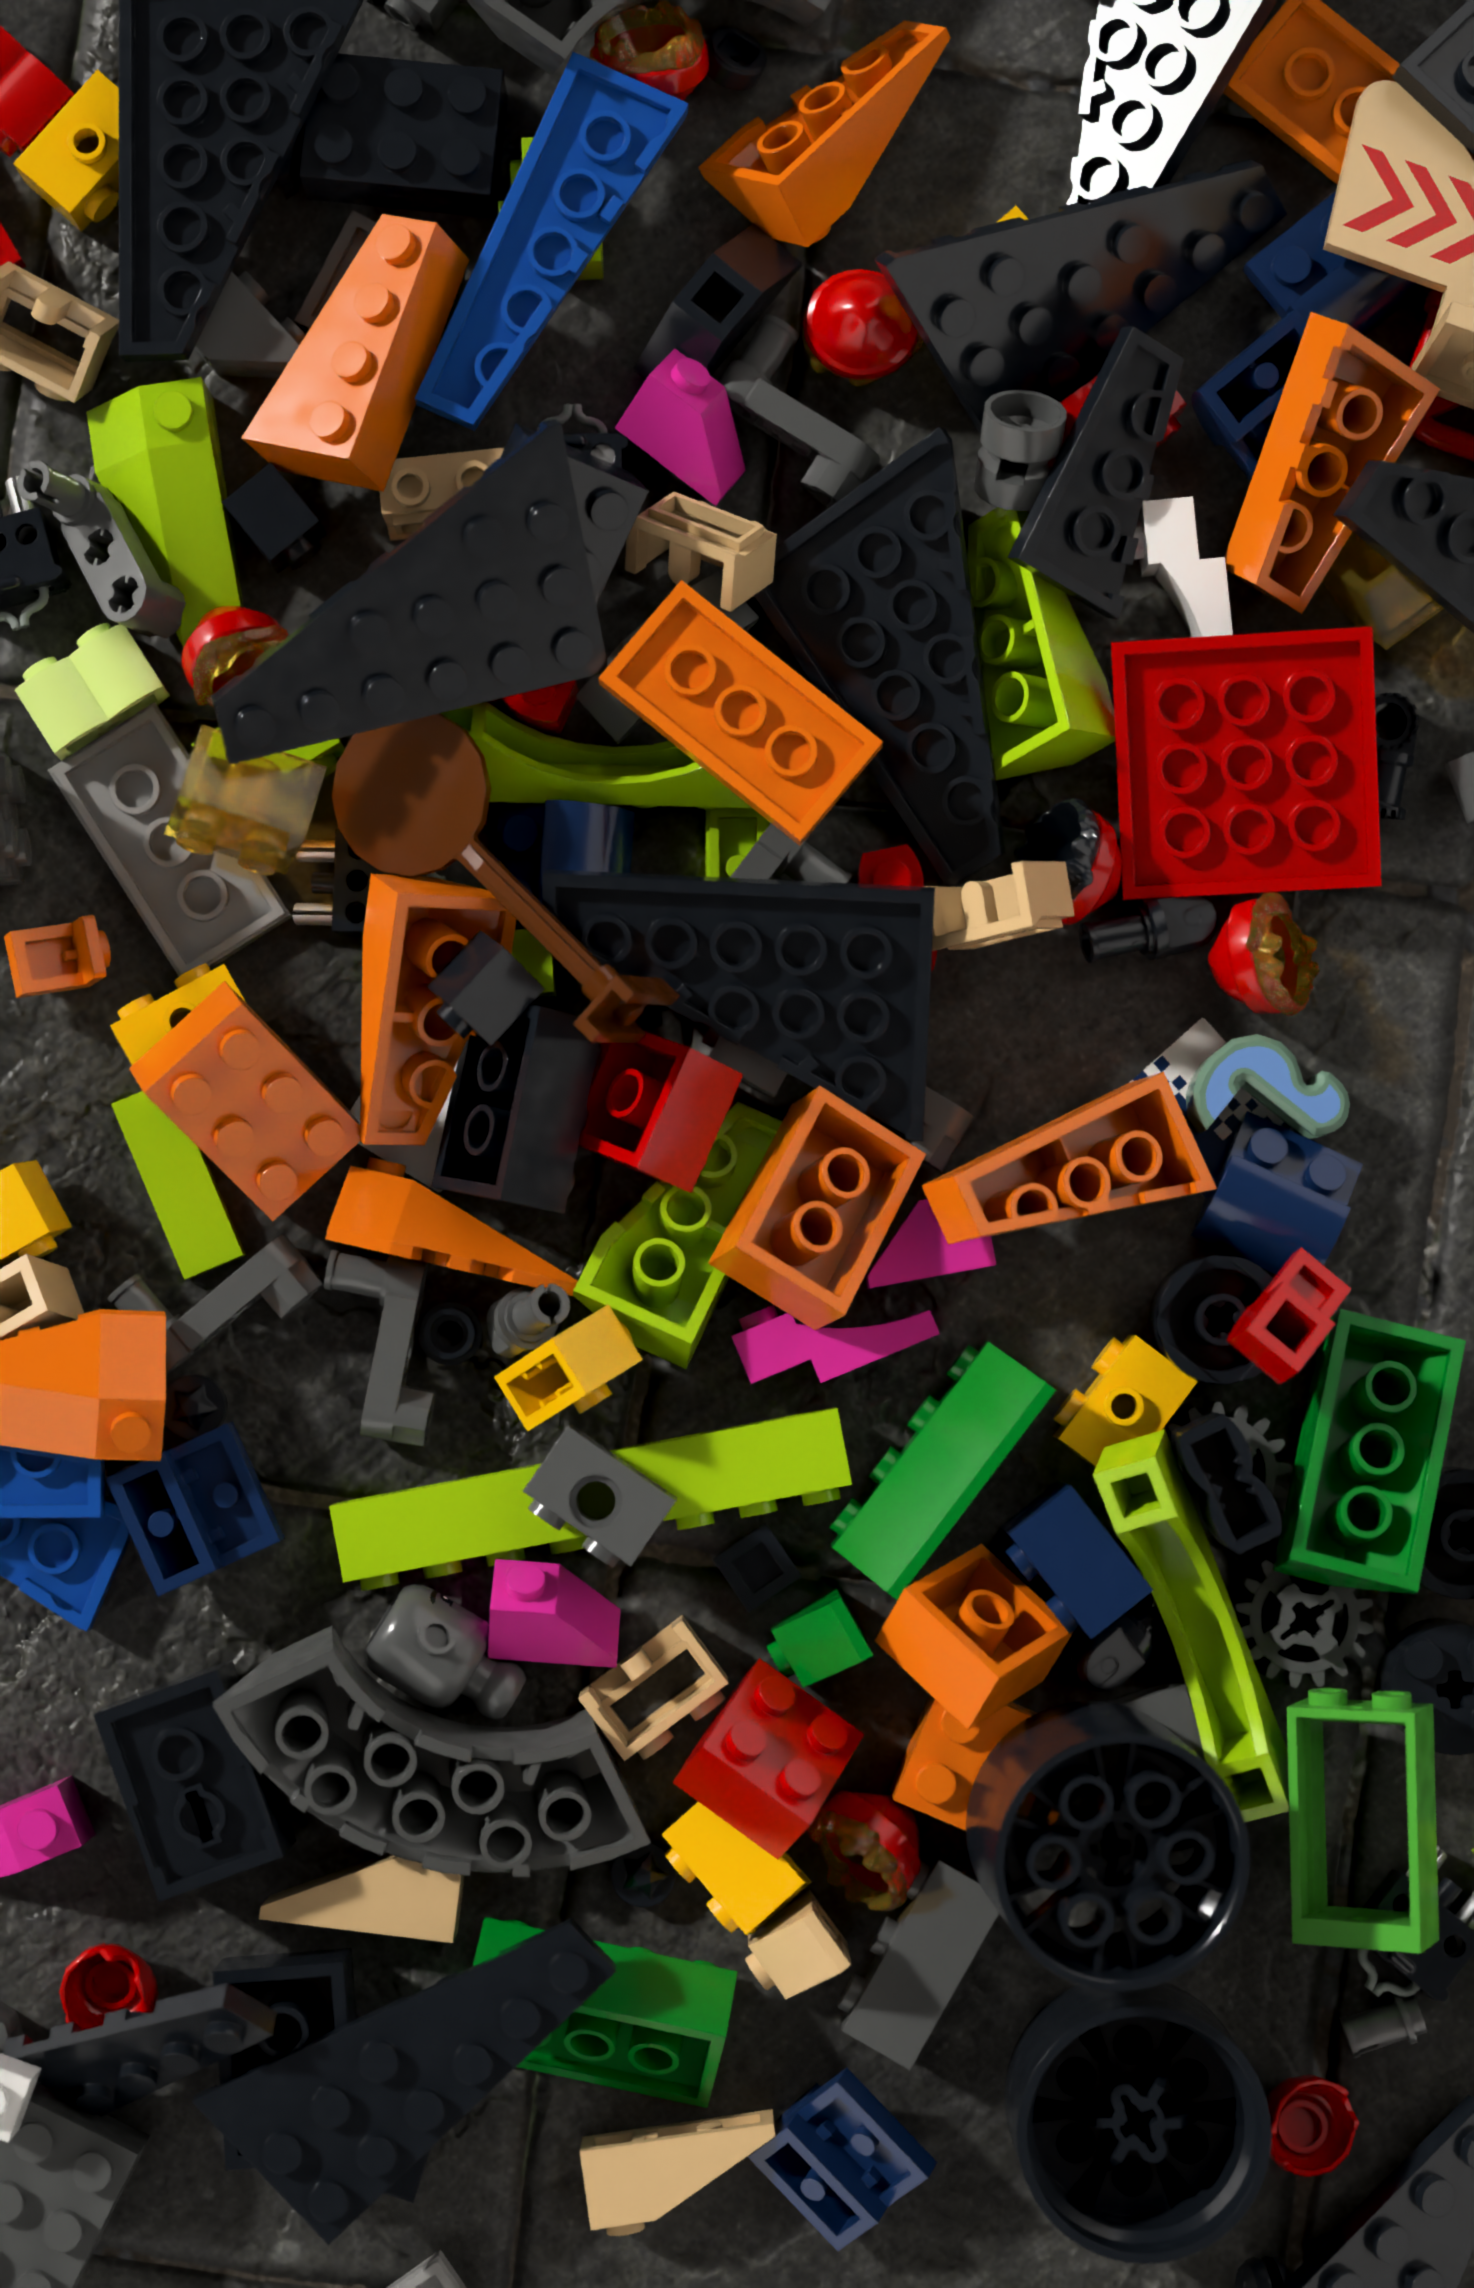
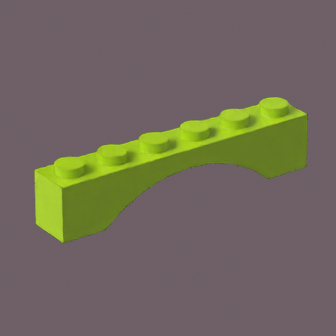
M488 702L441 713L466 729L485 756L491 784L489 802L545 803V800H568L604 805H633L638 808H653L656 806L697 807L703 810L752 808L670 741L652 745L622 747L577 743L537 731L510 718Z
M1160 1430L1104 1447L1093 1476L1116 1535L1128 1549L1144 1579L1153 1589L1151 1593L1170 1635L1188 1689L1205 1762L1214 1769L1232 1792L1241 1810L1244 1822L1288 1812V1750L1166 1430Z

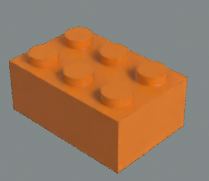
M226 981L220 984L129 1068L144 1094L272 1221L279 1217L360 1142V1123L351 1111Z
M818 1086L790 1106L708 1264L816 1331L845 1316L926 1153L825 1088Z

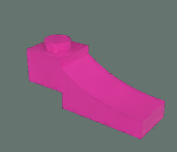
M771 1305L738 1319L743 1331L731 1337L751 1384L808 1360L811 1361L819 1382L822 1383L940 1333L930 1310L883 1324L851 1328L822 1327L815 1331L807 1325L796 1324L793 1316L788 1313L778 1316L775 1306Z

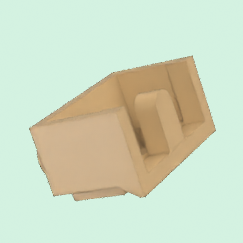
M8 261L0 266V370L14 371L35 382L34 386L40 393L49 398L75 403L93 389L111 341L119 328V319ZM13 300L32 310V317L41 323L48 325L57 323L85 338L82 346L85 350L80 362L3 322L10 301Z
M504 448L396 459L384 492L379 491L381 512L388 527L390 541L405 540L424 525L423 520L463 487H469L480 479L484 470L501 457Z
M672 492L637 516L626 539L625 570L636 574L644 569L648 562L669 549L668 575L676 585L681 580L688 584L698 577L701 560L723 568L720 608L732 612L773 582L777 534L768 531L759 522L747 520L713 507L704 501H697L677 492Z
M1020 861L1011 864L1013 874L987 881H969L963 887L924 886L935 887L932 951L948 948V950L977 949L1063 928L1062 919L1075 916L1066 862Z
M682 1614L618 1662L616 1668H610L582 1689L578 1699L624 1761L636 1752L645 1760L674 1738V1735L668 1728L688 1713L694 1721H697L722 1703L726 1697L720 1689L726 1686L729 1681L726 1673ZM687 1649L705 1674L629 1730L611 1705Z

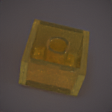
M201 725L185 764L164 835L176 838L177 845L196 854L211 855L215 851L236 858L242 868L256 874L273 875L276 871L286 875L306 838L327 766L285 752L230 765L226 759L220 730Z

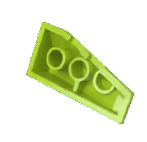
M202 377L138 386L87 411L95 474L100 484L108 488L115 500L121 503L160 580L177 587L184 595L186 605L182 613L181 626L176 631L183 648L204 614L212 609L223 606L243 607L231 518L222 504V501L227 498L214 401ZM238 632L220 637V644L247 641L246 632Z
M996 507L968 525L967 557L973 605L975 606V620L996 781L1073 765L1116 741L1114 709L1106 678L1066 593L1007 558L1028 517V512L1006 510L1000 507Z
M737 1102L726 1113L709 1152L706 1165L701 1171L692 1193L665 1182L656 1181L642 1195V1200L618 1223L615 1221L600 1236L573 1290V1296L593 1313L609 1304L618 1320L630 1331L634 1346L687 1369L729 1279V1276L711 1266L708 1262L782 1121Z

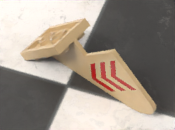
M1389 80L1373 82L1364 89L1355 106L1323 250L1443 293L1431 335L1415 359L1411 369L1440 388L1437 394L1438 397L1474 409V161L1466 147L1397 82Z

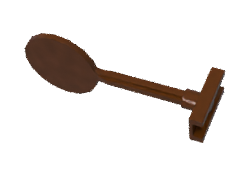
M439 713L354 734L336 764L332 791V801L338 829L354 853L381 872L410 877H419L445 870L455 861L459 860L583 985L582 992L592 1003L573 1023L576 1028L590 1042L639 1043L646 1033L634 1021L640 1016L647 1004L672 1005L680 995L663 978L620 975L610 964L603 965L479 841V833L487 820L491 784L485 756L469 732Z

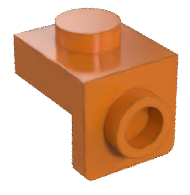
M94 915L80 916L72 923L10 931L4 936L16 998L88 988L106 977V968L109 967L111 961L110 945L105 932L98 930Z

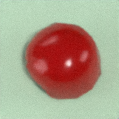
M101 1943L84 1950L66 1967L59 1989L63 2010L66 2014V2024L74 2022L81 2028V2031L102 2026L106 2013L126 2008L129 2011L154 2013L156 2002L159 1998L157 1979L151 1967L131 1949L114 1943Z
M1312 2074L1284 2079L1269 2091L1266 2099L1271 2118V2159L1281 2169L1299 2176L1311 2177L1332 2172L1350 2154L1356 2133L1355 2130L1359 2126V2119L1354 2113L1347 2097L1349 2091L1340 2084Z

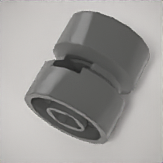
M1026 390L1002 391L988 398L984 405L980 442L983 446L978 450L974 477V491L979 498L990 505L1006 510L1027 511L1032 509L1057 459V455L1062 449L1067 411L1060 402L1048 395Z

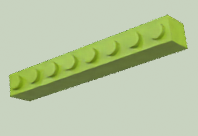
M837 1407L609 1450L677 1497L676 1502L663 1519V1521L675 1519L677 1530L715 1523L713 1511L734 1507L739 1508L740 1518L778 1511L776 1499L801 1495L803 1506L841 1499L839 1487L852 1485ZM542 1463L337 1502L329 1506L343 1583L360 1580L362 1591L399 1584L398 1572L422 1567L425 1579L459 1573L463 1571L461 1560L486 1555L488 1566H494L495 1559L525 1560L524 1548L549 1543L551 1554L584 1549L582 1544L587 1536L568 1522H565L561 1530H558L528 1509L534 1499L523 1492V1490ZM598 1481L589 1482L579 1492V1505L583 1512L590 1517H605L615 1508L614 1492L605 1483Z

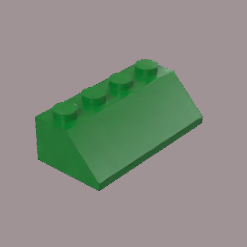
M1339 1309L1330 1318L1335 1325L1317 1349L1273 1571L1335 1587L1415 1594L1419 1590L1466 1340Z
M984 1341L978 1350L970 1344L963 1349L946 1372V1375L954 1381L939 1401L931 1395L925 1399L907 1424L909 1428L915 1431L901 1452L892 1446L888 1448L868 1475L870 1479L876 1482L870 1493L862 1503L852 1497L829 1526L831 1530L838 1534L831 1543L832 1548L896 1600L899 1599L904 1588L908 1587L1056 1391L1044 1380L990 1342Z
M484 1917L473 1966L499 1955L500 1951L545 1930L530 1927L526 1923L517 1920L502 1921ZM593 1940L617 1965L616 1972L516 2067L708 2108L727 2035L738 1971L720 1968L708 1961H688L656 1954L643 1947L627 1948Z

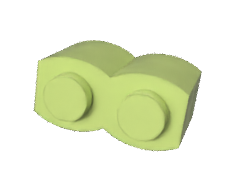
M103 623L91 628L77 640L79 648L70 656L59 661L54 656L38 661L23 673L22 677L25 682L15 689V692L54 754L61 761L155 702L159 705L170 696L127 627L121 624L111 627L109 623Z

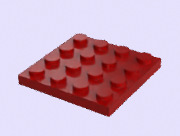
M1372 626L1111 642L1123 900L1382 886Z

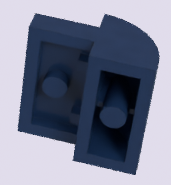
M1335 191L1250 259L1242 271L1281 318L1290 311L1297 309L1307 322L1310 313L1313 312L1348 324L1366 336L1415 297L1419 290V284L1323 250L1336 194Z
M1297 309L1290 311L1193 392L1191 396L1195 414L1215 446L1223 445L1250 482L1307 324Z
M545 800V804L499 803L495 857L542 903L543 872L546 869L631 873L635 812L610 805L568 800ZM516 919L515 930L526 929Z
M1247 1111L1237 1126L1221 1169L1213 1180L1217 1189L1208 1191L1191 1236L1234 1256L1249 1260L1274 1274H1277L1289 1257L1301 1247L1324 1265L1351 1209L1347 1205L1363 1164Z
M233 1422L226 1423L170 1450L163 1451L161 1461H142L105 1478L158 1597L285 1539Z
M845 2068L822 2087L816 2083L799 2097L776 2120L775 2137L748 2156L837 2251L876 2225L887 2207L928 2179L938 2163L848 2068Z

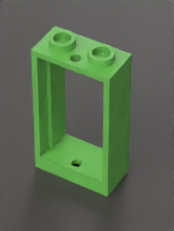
M1346 1689L1308 1690V1698L1286 1707L1292 1944L1421 1954L1439 1941L1433 1704L1412 1703V1693L1405 1691L1371 1693L1372 1701L1348 1700V1690ZM1323 1721L1405 1725L1410 1912L1328 1906Z

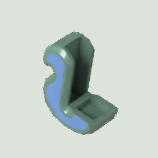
M1259 1034L1234 1038L1222 1045L1200 1064L1190 1079L1186 1092L1187 1118L1198 1134L1206 1131L1240 1088L1244 1089L1295 1132L1308 1139L1327 1135L1343 1126L1348 1118L1350 1107L1348 1092L1330 1072L1320 1071L1308 1079V1085L1303 1082L1295 1055L1280 1041Z

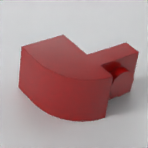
M1301 1247L1289 1257L1260 1297L1246 1308L1230 1331L1227 1342L1277 1384H1282L1299 1373L1335 1325L1330 1318L1352 1289Z

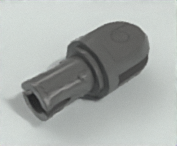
M543 1284L537 1288L522 1286L509 1291L497 1299L490 1306L487 1313V1331L493 1351L499 1356L513 1358L516 1355L526 1356L553 1338L558 1324L568 1316L570 1311V1300L567 1293L556 1284H548L546 1288H544Z

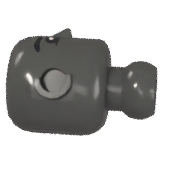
M413 1584L404 1587L389 1605L367 1643L364 1659L369 1670L381 1680L426 1706L444 1708L450 1706L462 1694L474 1702L476 1710L481 1715L490 1719H503L526 1681L523 1669L518 1664L509 1660L496 1661L495 1659H488L485 1651L488 1647L489 1624L461 1606L462 1597L443 1596L424 1585Z

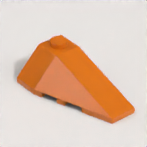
M904 20L843 60L840 67L843 75L834 81L819 85L814 89L805 85L790 95L794 107L767 125L757 117L741 127L698 167L703 178L750 222L754 223L772 239L809 247L811 244L818 242L829 233L831 225L851 207L951 39L947 28Z
M371 874L362 945L360 1141L364 1145H425L456 1080L457 1075L454 1068L470 1034L475 1037L477 1034L471 1031L463 1039L435 1013L444 1003L426 986L479 930L512 954L516 918L486 889L426 876L410 877L388 874Z
M369 1157L366 1169L350 1165L327 1229L326 1240L535 1288L543 1284L544 1288L548 1287V1284H556L567 1295L573 1296V1290L578 1279L423 1184L404 1178L406 1165Z
M98 1309L78 1315V1320L45 1329H40V1326L18 1331V1336L0 1340V1445L96 1460L161 1461L166 1404L165 1311Z

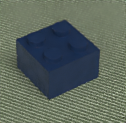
M1061 1480L1000 1526L1009 1538L1000 1548L1028 1582L1037 1576L1042 1580L1049 1591L1040 1598L1046 1603L1069 1634L1079 1628L1090 1639L1094 1638L1153 1591L1075 1489Z

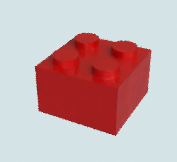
M645 1032L646 1035L639 1043H602L601 1057L594 1070L587 1103L588 1120L581 1133L579 1146L627 1168L692 1193L698 1177L706 1165L709 1152L726 1113L732 1105L734 1095L744 1074L690 1047Z
M759 1658L728 1695L672 1783L779 1860L811 1825L865 1734Z

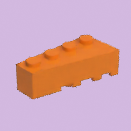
M382 214L241 437L267 462H271L278 471L384 492L416 406L414 398L434 357L469 263V258L436 222Z
M1311 312L1224 556L1226 571L1265 596L1302 614L1352 534V531L1333 514L1368 460L1396 462L1440 391V388L1350 325Z

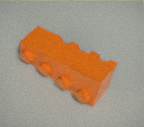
M1164 1072L1129 1082L921 1185L948 1245L1178 1199L1217 1189Z

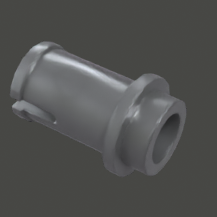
M1393 1994V2002L1347 2018L1346 2016L1339 2018L1354 2059L1361 2057V2054L1408 2039L1410 2044L1417 2043L1416 2036L1426 2033L1427 2028L1414 1995L1401 1998Z

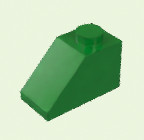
M837 1588L772 1624L771 1632L776 1641L766 1646L780 1673L787 1678L796 1674L803 1688L873 1656L868 1641Z

